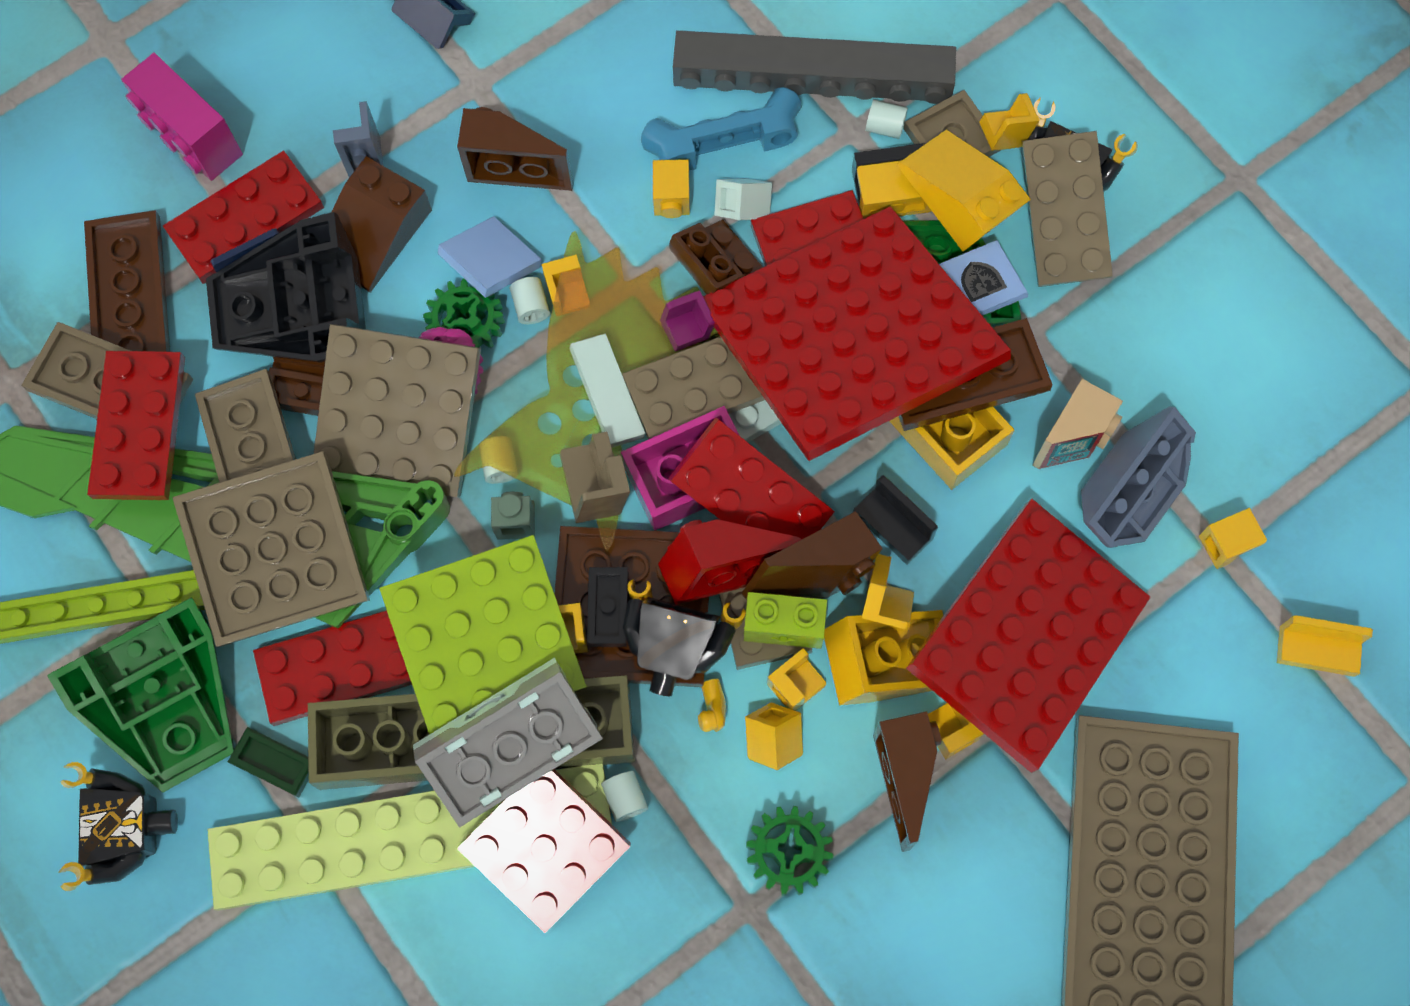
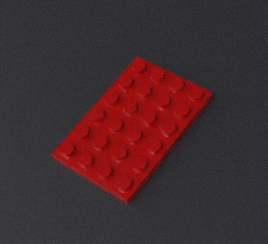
M1031 498L1024 504L906 669L1029 772L1033 773L1039 770L1151 597Z

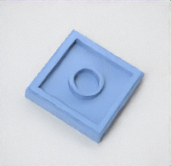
M494 216L438 246V255L485 298L539 269L541 264V258Z

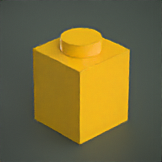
M688 159L653 160L654 216L678 218L681 215H690Z

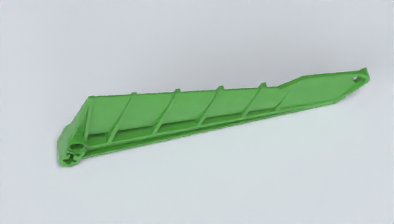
M13 426L0 434L1 507L31 518L76 510L94 519L89 527L96 531L103 524H107L151 544L152 546L148 551L155 555L161 550H165L191 562L172 497L204 488L203 486L171 478L169 500L92 499L87 493L95 437L23 426ZM175 448L172 474L210 482L208 486L220 483L212 454ZM332 471L343 511L347 512L345 518L369 596L411 552L419 549L448 517L450 504L438 483L431 480L412 483ZM429 500L430 502H432V503H434V504L431 505L430 503H425V502ZM414 513L417 514V516L419 517V519H420L421 517H422V519H421V520H418L417 517H416V515H415ZM364 516L384 520V529L382 532L356 526V524ZM404 525L413 526L409 534L396 536L400 527ZM362 603L315 618L339 628Z

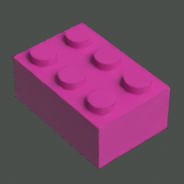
M154 52L121 79L129 92L125 97L139 112L137 116L150 131L156 128L161 133L160 139L173 153L179 150L184 155L182 159L196 175L202 172L212 181L243 155L224 118Z
M725 406L621 451L624 469L654 531L705 509L668 480V478L715 417L739 435Z

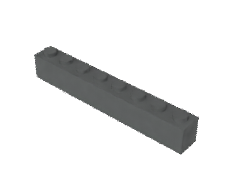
M676 30L673 83L674 86H682L686 89H697L700 87L716 88L720 91H732L734 89L766 93L774 92L776 88L785 87L793 90L797 95L819 94L829 98L853 96L863 100L887 98L898 102L921 100L938 104L953 95L955 86V46Z

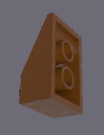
M478 107L476 109L463 108L457 148L467 182L572 191L573 181L567 149L500 111H493L486 107Z
M367 156L345 183L332 212L338 214L358 258L361 287L371 293L432 209L424 189Z
M855 511L764 559L743 590L742 595L746 600L748 592L805 598H828L839 591L846 595L862 583L860 577L870 572L876 566L873 560L883 548Z
M927 711L880 721L873 735L902 852L910 851L919 840L937 756L936 746L941 745L938 725L936 721L930 722Z

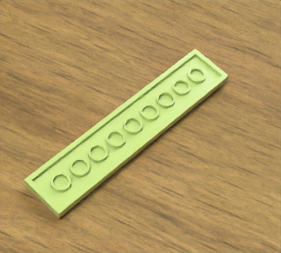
M603 764L556 770L612 824L610 806L601 785L606 780ZM435 791L209 828L207 830L214 910L220 911L475 867L457 848L499 804L460 828Z

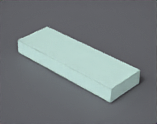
M606 333L571 343L570 352L601 431L608 432L611 448L644 438L645 431Z

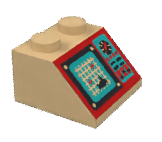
M1081 379L1046 438L1032 466L1041 469L1089 458L1096 446L1104 449L1122 419V416L1116 412L1123 401L1090 382Z

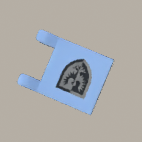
M997 240L939 264L982 316L1028 297L1027 290Z

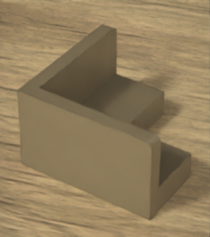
M608 432L592 434L588 445L562 449L560 451V459L575 522L581 523L620 515L630 494L622 457L621 455L613 456Z

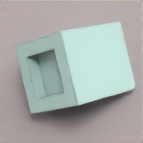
M748 178L717 179L714 216L735 220H752L769 215L772 182Z

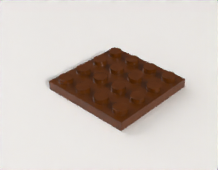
M560 526L554 592L558 606L580 603L584 614L587 639L589 567H628L629 581L635 580L634 592H644L647 587L646 583L649 581L652 588V598L675 604L658 563L666 553L667 547L673 543L679 532ZM709 597L677 605L708 613ZM628 643L627 647H588L587 645L588 652L575 654L584 679L627 675L629 683L651 685L654 671L637 666V656L630 652ZM696 673L692 680L677 677L675 686L702 687L704 685V673Z

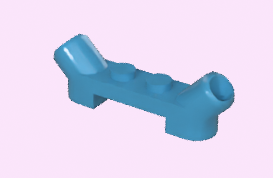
M781 87L774 90L762 109L749 112L738 111L729 117L713 121L709 119L702 120L693 126L681 129L659 118H655L646 124L641 135V143L644 150L658 156L659 160L688 159L689 170L696 169L697 155L757 140L761 141L764 152L781 148L792 143L798 136L793 120L802 107L801 101L793 90Z

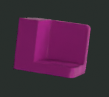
M700 290L669 301L665 305L660 322L675 352L708 340L714 327V321L710 316L711 312Z

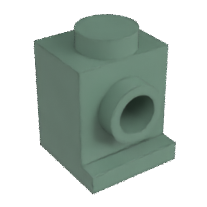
M512 491L502 493L501 497H491V527L497 540L523 539L531 535L535 537V502L531 500L530 496H524L521 492Z

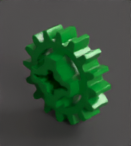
M462 278L459 287H455L451 281L447 282L448 291L445 293L437 288L435 290L438 298L437 301L427 300L426 302L431 312L423 314L425 323L428 324L425 329L429 330L437 327L461 329L473 339L475 347L480 348L484 344L492 348L494 345L491 336L501 337L502 332L498 325L505 323L503 312H500L503 309L500 299H494V294L485 298L474 287H469L467 280ZM445 311L447 316L442 320L443 325L441 326V317ZM488 311L486 324L483 325L481 320L486 317L485 312Z
M781 806L777 807L776 818L771 819L769 815L764 813L761 818L765 826L761 828L753 825L751 828V832L757 837V840L746 842V848L755 851L754 855L747 858V864H757L759 867L753 877L757 880L765 876L768 879L765 889L768 891L775 884L781 885L780 891L782 896H786L789 887L793 886L797 894L802 895L803 884L806 882L812 888H816L818 882L815 874L826 876L829 872L822 865V861H831L834 855L824 851V847L833 841L832 837H822L820 834L825 828V823L820 822L814 826L811 823L813 812L811 811L804 818L798 816V806H793L790 815H785ZM785 825V832L776 839H765L771 830ZM800 827L812 836L816 846L805 842L799 834ZM790 833H792L794 849L800 850L801 854H794L792 861H790L789 869H786L785 853L778 851V847H785ZM763 855L774 859L780 867L779 875L769 869ZM803 862L814 863L805 874L793 878L794 870Z

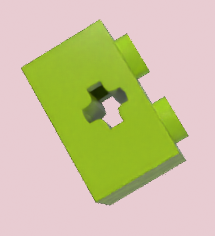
M748 592L744 641L821 649L825 632L827 600Z

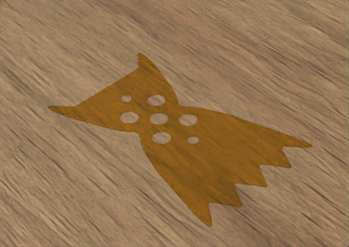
M575 231L572 232L564 258L577 254L581 269L561 272L548 327L546 363L550 392L547 396L525 406L479 443L458 465L454 477L471 473L485 466H491L571 505L563 467H554L551 464V457L555 454H560L562 449L582 446L583 439L589 434L602 432L596 416L589 421H578L572 413V407L576 401L582 399L589 400L584 385L572 387L563 380L564 370L571 365H576L569 349L571 343L606 333L620 371L625 373L719 338L720 335L713 327L708 340L675 352L660 322L667 302L699 291V288L693 287L681 295L665 301L662 295L658 267L626 282L623 277L619 248H614L598 259L586 263L578 235ZM548 412L556 414L561 420L560 430L551 435L540 431L537 423L539 417ZM621 445L612 448L613 456L621 455ZM618 515L596 519L606 551L609 550L614 541Z

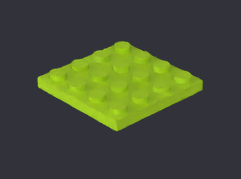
M534 535L379 588L429 735L553 658L560 665L574 691L587 687Z

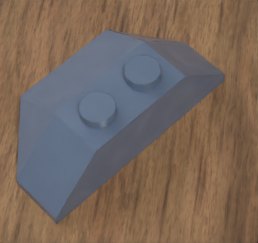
M1173 406L1167 407L1125 432L1081 490L1083 522L1106 547L1113 548L1145 542L1186 486L1191 461V443H1194L1196 432Z

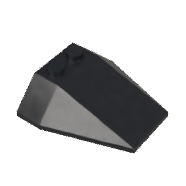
M335 212L300 220L206 278L212 347L216 350L320 363L326 360L330 324L366 329L358 258L339 216Z

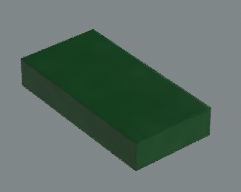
M249 727L245 729L227 761L298 798L309 781L308 756Z

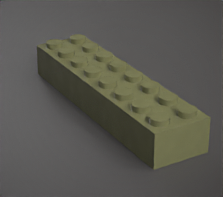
M627 675L584 679L587 687L574 692L596 722L603 739L555 769L635 762L630 687ZM416 694L308 703L309 783L319 790L428 781L414 758L413 744L429 735Z

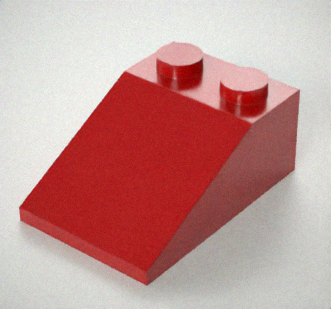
M719 519L704 523L701 520H694L680 528L679 534L673 543L667 547V551L658 563V566L674 603L677 605L746 587L764 559L801 540V537Z

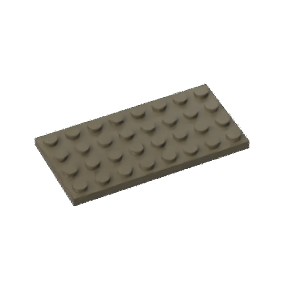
M1081 715L1076 718L1062 1006H1233L1239 733Z

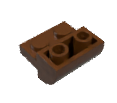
M724 220L704 227L701 223L693 225L673 234L669 243L670 251L706 294L723 289L732 282L763 268Z

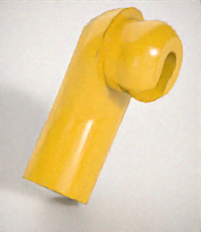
M711 679L705 681L701 687L707 711H702L698 715V723L700 729L704 732H710L711 730L715 732L720 731L725 726L727 706L720 680Z

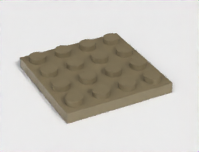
M330 324L314 454L322 451L326 452L331 471L412 483L431 480L441 486L446 496H461L481 348Z
M326 452L315 453L172 497L216 647L225 646L370 601Z

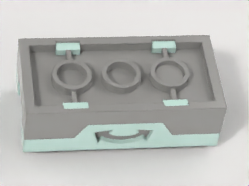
M553 658L413 744L416 764L460 828L603 738L596 722L574 692L556 659Z

